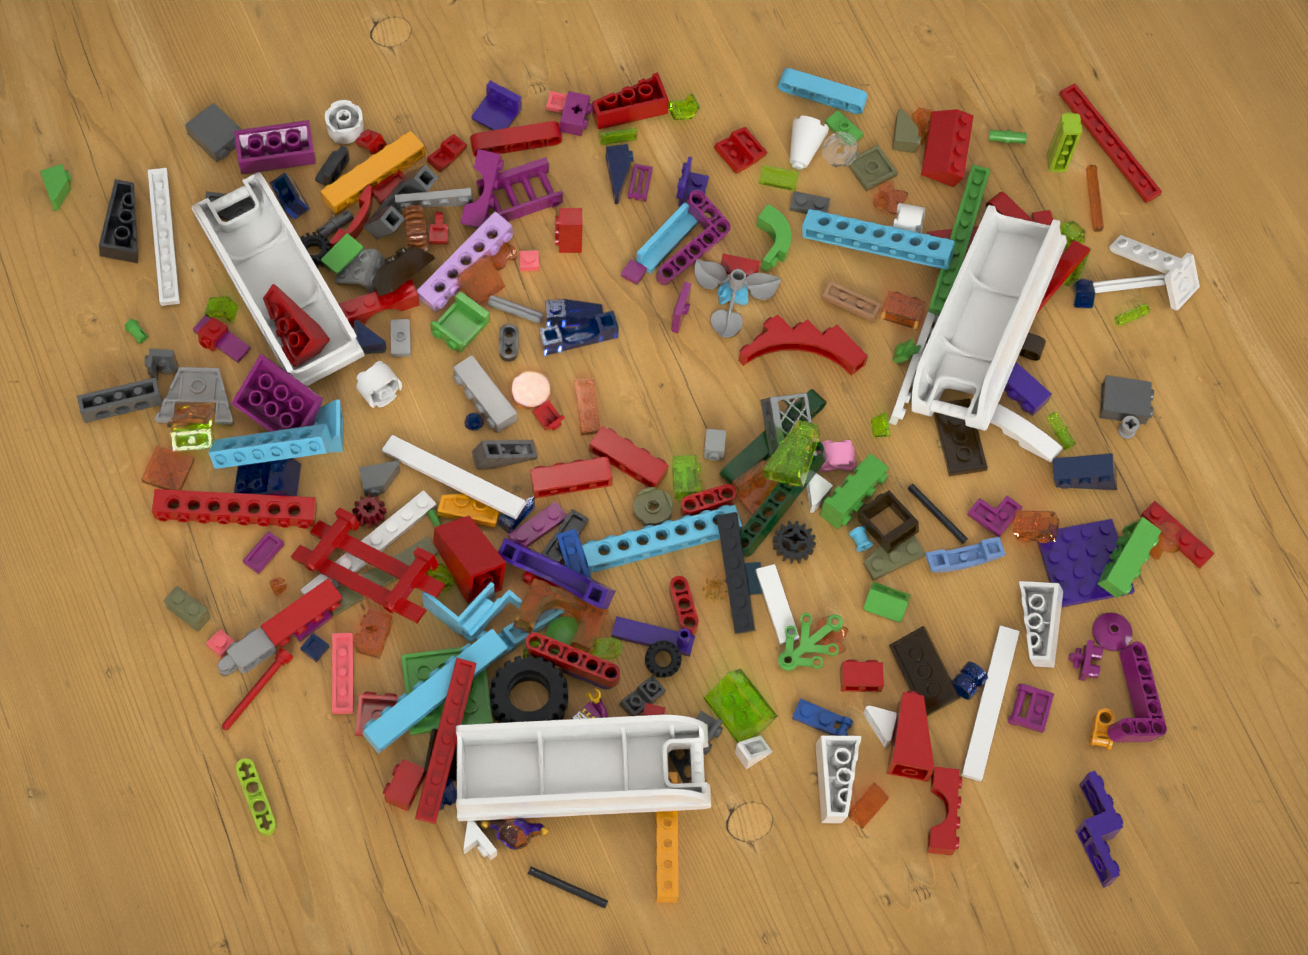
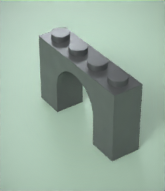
M426 165L407 172L363 227L376 239L395 232L405 219L400 214L403 209L397 208L395 195L427 192L439 177Z

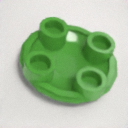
M563 616L557 618L549 624L546 630L547 637L579 650L586 641L584 626L579 620L572 617Z

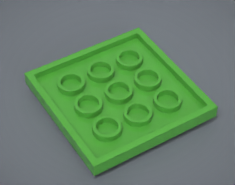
M463 647L401 655L405 693L409 695L414 691L412 688L418 682L428 680L430 678L429 674L436 668L442 669L445 666V662L451 656L457 657L461 654L460 650ZM486 669L472 680L461 725L493 723ZM445 701L410 728V735L431 733L434 728L438 730Z

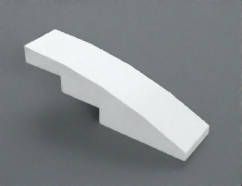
M997 405L990 423L1001 428L1003 434L1017 440L1020 447L1052 462L1053 458L1062 450V446L1029 421L1002 405Z

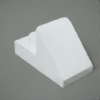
M468 821L463 848L464 854L476 845H479L477 849L483 857L487 856L491 861L497 856L496 848L474 821Z

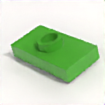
M838 110L825 120L824 124L849 147L853 146L864 135L861 130Z

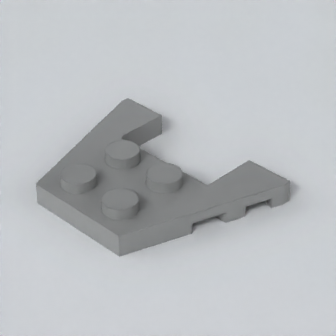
M179 367L170 385L167 397L164 398L161 404L162 407L155 416L156 423H174L176 405L216 406L215 425H233L234 422L219 368Z

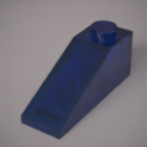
M628 144L606 147L605 158L615 204H619L630 172L631 162H634L633 152L629 151Z
M569 299L545 300L547 328L604 323L602 304Z

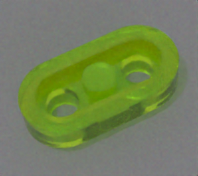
M616 638L589 639L583 643L582 651L604 660H611L621 655L622 644ZM615 645L616 648L611 650L608 646ZM593 646L595 650L589 651L588 648Z

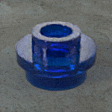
M470 413L466 416L464 424L467 429L475 431L484 425V419L478 413Z

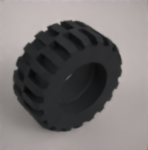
M526 655L524 659H521V656L514 657V662L512 663L510 660L506 661L504 668L499 667L496 671V677H493L491 681L490 704L495 720H499V723L563 720L565 710L568 707L567 680L563 677L561 669L555 668V663L551 660L545 662L544 657L538 656L537 659H534L533 655ZM534 681L547 689L549 698L542 708L535 711H523L511 703L510 691L521 682Z

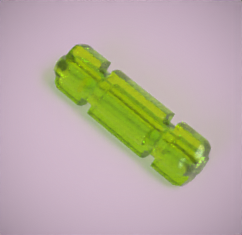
M1142 304L1139 308L1135 307L1124 312V314L1117 315L1114 321L1117 326H1122L1125 322L1129 323L1149 314L1150 308L1147 304Z

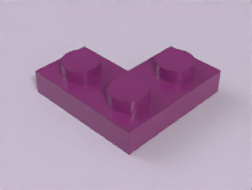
M1006 496L996 509L979 498L967 515L991 533L1000 537L1023 507L1009 496Z

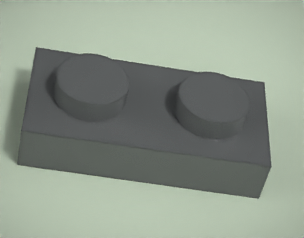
M794 191L790 211L807 214L808 210L811 209L827 213L830 198Z

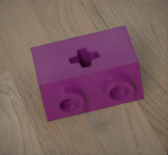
M568 91L560 120L561 132L582 136L583 129L586 130L589 119H586L587 114L592 112V103H590L589 95Z

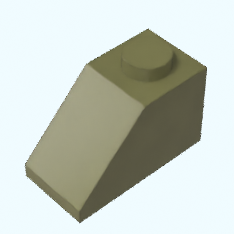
M898 109L892 150L914 153L916 146H920L921 135H918L917 125L902 109Z

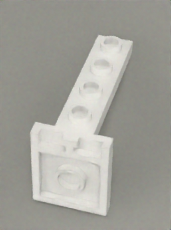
M1122 235L1109 246L1110 251L1114 254L1166 274L1165 282L1171 309L1178 311L1200 287L1193 254L1186 253L1183 258H1179Z

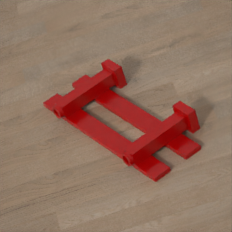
M340 507L335 512L337 520L332 526L319 520L310 531L311 535L321 539L313 551L299 545L291 555L293 560L303 564L309 571L313 573L316 571L382 605L389 613L395 612L416 624L426 613V609L407 600L414 588L437 598L446 586L444 583L426 574L429 569L435 571L439 566L434 554L417 547L413 552L416 559L409 566L348 535L347 533L350 529L357 531L360 524L354 514ZM337 547L394 576L399 581L390 591L328 558Z

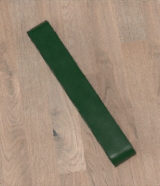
M811 389L807 392L811 419H813L825 407L827 401L814 389ZM801 398L794 404L799 410L802 408ZM790 409L787 416L794 421L797 413ZM800 417L797 425L803 428L806 425L805 420ZM783 420L781 423L782 429L787 432L790 424ZM793 428L790 436L793 437L798 431ZM763 431L721 470L719 475L728 484L734 486V488L740 485L770 457L766 431Z
M811 442L740 531L742 544L749 543L747 547L743 548L744 557L754 554L825 463L827 454L821 442ZM821 451L819 455H813L814 452ZM804 466H809L807 470H801ZM791 482H797L794 486H789ZM779 497H785L783 501H777ZM773 512L771 516L765 517L766 513ZM761 527L760 531L753 532L755 528Z

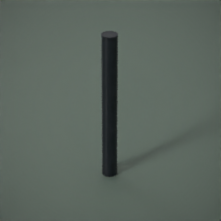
M914 484L908 487V490L962 544L968 540Z
M532 866L528 871L529 875L602 908L607 906L608 900Z

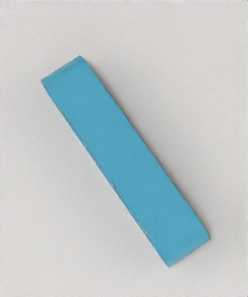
M791 68L783 70L778 83V88L785 93L854 114H861L868 99V94L863 90Z

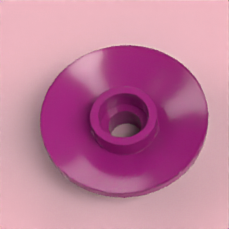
M1105 613L1095 620L1092 627V635L1096 643L1103 649L1119 651L1130 643L1132 628L1128 620L1117 613ZM1111 627H1115L1117 632H1113Z

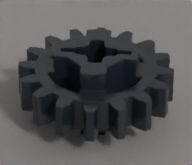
M788 521L787 526L781 524L780 530L776 529V536H773L772 541L775 543L773 550H778L777 556L783 555L782 561L788 558L790 559V564L794 560H797L798 564H800L802 558L807 561L808 554L813 555V548L816 546V543L813 541L816 536L810 535L812 529L806 530L805 523L799 526L798 521L795 522V525Z

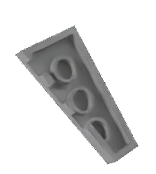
M471 188L400 194L395 195V202L397 208L401 209L414 204L421 205L423 208L465 206V204L473 203Z

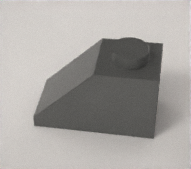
M399 460L359 468L365 497L368 494H371V497H375L386 492L400 473Z

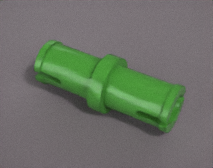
M990 129L989 141L1005 142V144H1026V132H1011L1009 129L1006 131Z

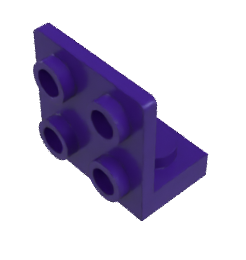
M490 80L486 85L487 96L471 116L472 120L490 130L508 128L522 109V97Z
M688 157L687 163H683L682 176L679 178L676 196L679 199V207L686 202L692 191L699 190L705 194L709 176L691 172L693 157ZM692 199L695 204H699L698 200Z

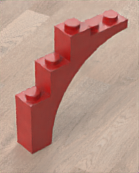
M777 314L773 318L769 317L763 323V331L754 339V342L750 345L746 344L740 349L738 361L744 366L755 358L768 353L804 351L828 358L840 365L850 375H853L866 365L868 355L838 325H835L833 328H827L821 334L807 319L803 323L799 322L792 329Z

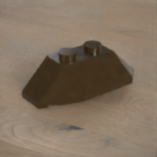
M403 247L395 252L396 255H392L384 260L385 264L379 267L372 280L378 295L382 296L396 290L435 259L434 255L416 247L409 249Z

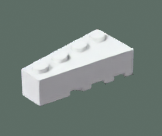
M1019 581L1029 658L1035 667L1054 668L1063 590L1059 583Z

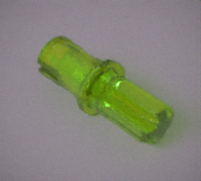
M1057 412L1051 413L1047 419L1055 430V436L1058 435L1065 449L1073 447L1076 442L1070 435L1068 426L1064 425Z

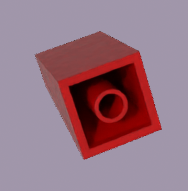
M469 515L434 528L433 543L467 603L474 601L490 582L494 584L495 593L502 590L506 562Z
M915 691L903 692L897 705V716L894 724L887 774L928 782L934 771V761L924 696L919 695Z

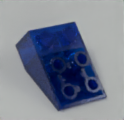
M289 458L239 465L234 493L297 496L301 464L295 459Z

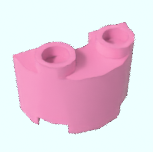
M829 440L821 442L826 451L827 459L818 472H832L836 469L854 471L856 469L855 447L852 445L851 440L835 443Z

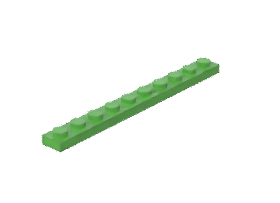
M972 165L950 240L955 241L954 255L949 269L940 270L928 310L930 313L940 315L963 264L989 177L990 169Z

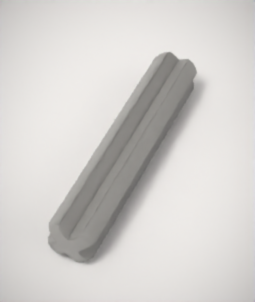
M494 295L489 297L488 305L536 323H540L542 320V312Z

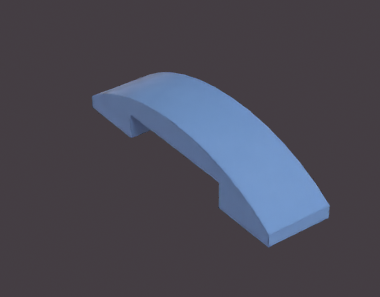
M1000 537L981 540L979 544L945 551V549L925 553L930 570L935 573L970 568L1006 555Z

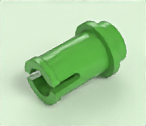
M130 319L124 325L125 331L130 332L137 342L141 344L147 340L148 334L138 325L139 322L137 320Z

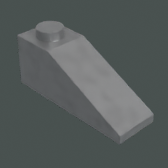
M482 440L472 451L476 469H495L538 458L533 440Z

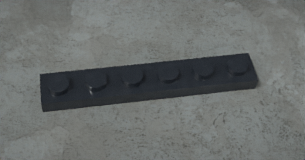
M733 512L717 515L735 634L756 631L738 514Z

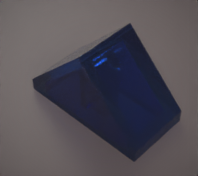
M357 319L354 321L356 340L364 354L384 353L387 350L386 341Z

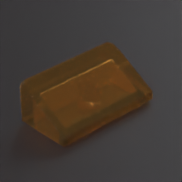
M919 107L912 114V119L918 127V135H921L920 144L926 145L930 116L933 110Z
M873 782L849 810L848 817L863 829L889 797L878 784Z

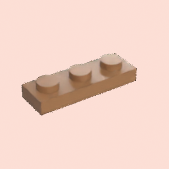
M832 281L827 285L821 298L871 322H874L882 305Z

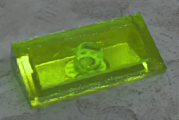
M637 127L598 133L600 144L607 145L637 140Z

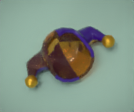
M521 818L482 820L481 822L482 828L487 829L490 827L498 831L497 839L513 850L526 847L533 837L549 834V829L543 824L527 823Z

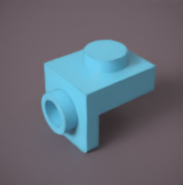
M729 281L718 288L719 304L721 305L731 301L733 290L729 286ZM745 285L742 289L736 291L734 303L741 305L748 303V289H746Z

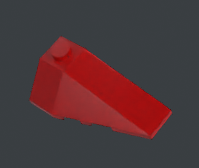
M272 284L263 297V301L270 319L275 322L277 327L275 332L277 337H280L284 345L282 350L294 367H298L320 354L330 338L315 320L278 286Z

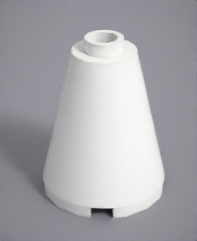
M797 116L794 117L789 160L793 168L798 170L807 168L828 134L829 127L826 124L824 126L820 125V120L809 116H800V119H797Z

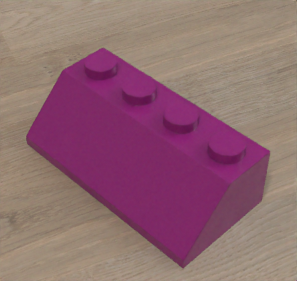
M309 120L234 131L241 174L316 164Z

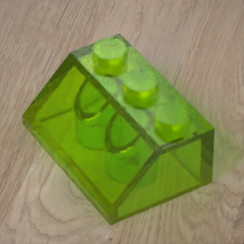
M742 669L729 672L704 697V700L718 718L723 720L722 723L738 743L755 737L778 717Z

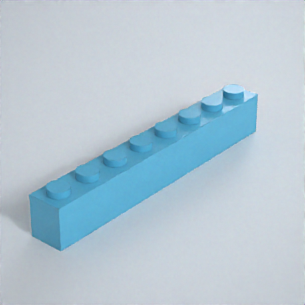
M493 629L489 632L485 630L476 637L477 641L475 643L465 645L460 650L461 654L457 657L451 656L445 662V666L442 669L436 668L429 674L430 678L425 682L421 680L412 688L413 692L409 695L403 694L397 699L395 706L392 708L388 706L380 713V718L376 721L371 719L364 725L363 736L378 754L446 700L456 658L477 663L473 676L475 678L506 653L508 646Z

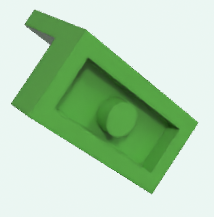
M347 233L321 259V262L329 272L332 270L339 274L363 250V246Z
M873 581L863 609L901 622L910 599V594Z

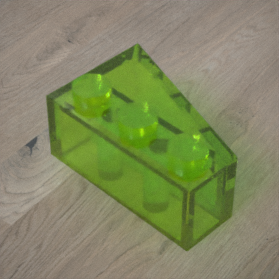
M801 420L796 422L763 467L762 471L766 479L804 487L821 434L818 424Z

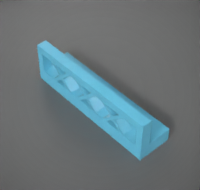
M684 202L637 252L636 262L645 266L648 273L651 274L698 225V221L688 213L689 205Z

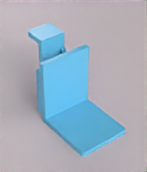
M492 582L459 617L435 597L422 592L424 607L459 636L462 635L468 642H473L509 602L519 610L523 608V601L510 590L493 603L495 591Z

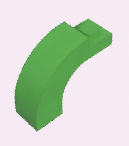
M769 204L766 205L758 216L756 227L768 233L774 242L773 247L762 261L761 269L766 272L771 267L774 268L779 260L785 262L792 238L791 228L785 216Z

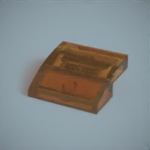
M202 402L181 407L174 413L167 423V427L188 429L191 423L207 424L216 411V403Z

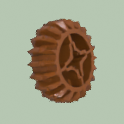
M416 204L405 206L404 218L408 249L416 247L427 252L423 207Z

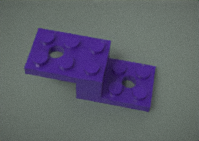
M1094 770L1089 772L1079 784L1094 816L1084 820L1075 832L1102 887L1105 888L1110 886L1120 876L1119 866L1115 860H1112L1109 854L1110 848L1106 841L1113 839L1121 831L1123 820L1113 807L1112 797L1104 789L1102 777L1097 775Z

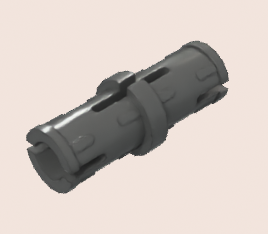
M346 209L338 216L331 217L326 224L317 228L316 232L317 234L321 233L323 237H327L353 220L354 217Z

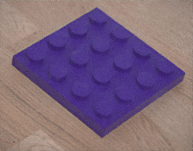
M1112 519L1038 532L1035 535L1049 583H1059L1063 590L1062 607L1114 598L1113 595L1097 584L1105 566L1112 562L1109 558L1111 553L1119 547L1116 544L1118 536ZM1131 583L1132 589L1127 595L1135 592L1133 583Z

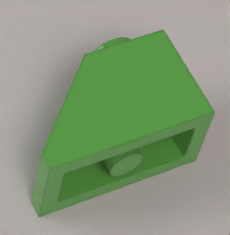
M62 164L40 171L54 211L59 210L71 190L69 181H72L68 170L64 171Z

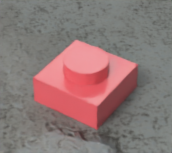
M550 91L546 110L563 113L568 94Z
M538 250L519 251L520 271H539Z
M219 629L206 645L220 658H223L227 654L226 650H228V647L235 641Z

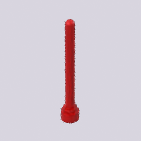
M283 648L276 652L273 664L222 724L223 730H228L278 669L285 664H289L293 659L289 652Z

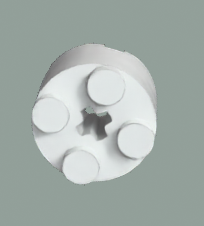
M336 101L326 110L325 122L327 133L334 143L349 144L355 142L364 131L362 111L358 105L352 104L351 101Z
M899 203L897 207L898 216L894 219L893 227L922 234L925 207Z
M382 361L376 362L373 367L367 371L360 372L356 377L358 380L356 385L358 392L372 408L376 405L380 408L389 404L396 398V391L398 389L401 391L402 389L400 379Z

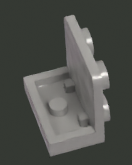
M363 249L337 274L335 282L337 284L360 283L369 293L375 292L372 280L379 267L385 264L384 260L386 258L376 249Z

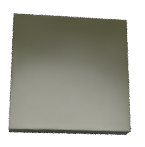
M878 145L846 162L865 191L896 177L898 174Z

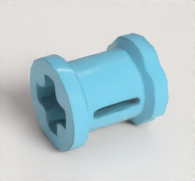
M865 526L857 527L849 533V536L853 538L857 546V552L865 551L873 545V542L869 541Z

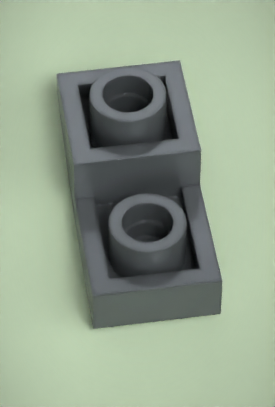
M651 676L641 683L634 692L621 700L620 706L629 716H638L644 711L645 703L653 704L666 690L654 676Z

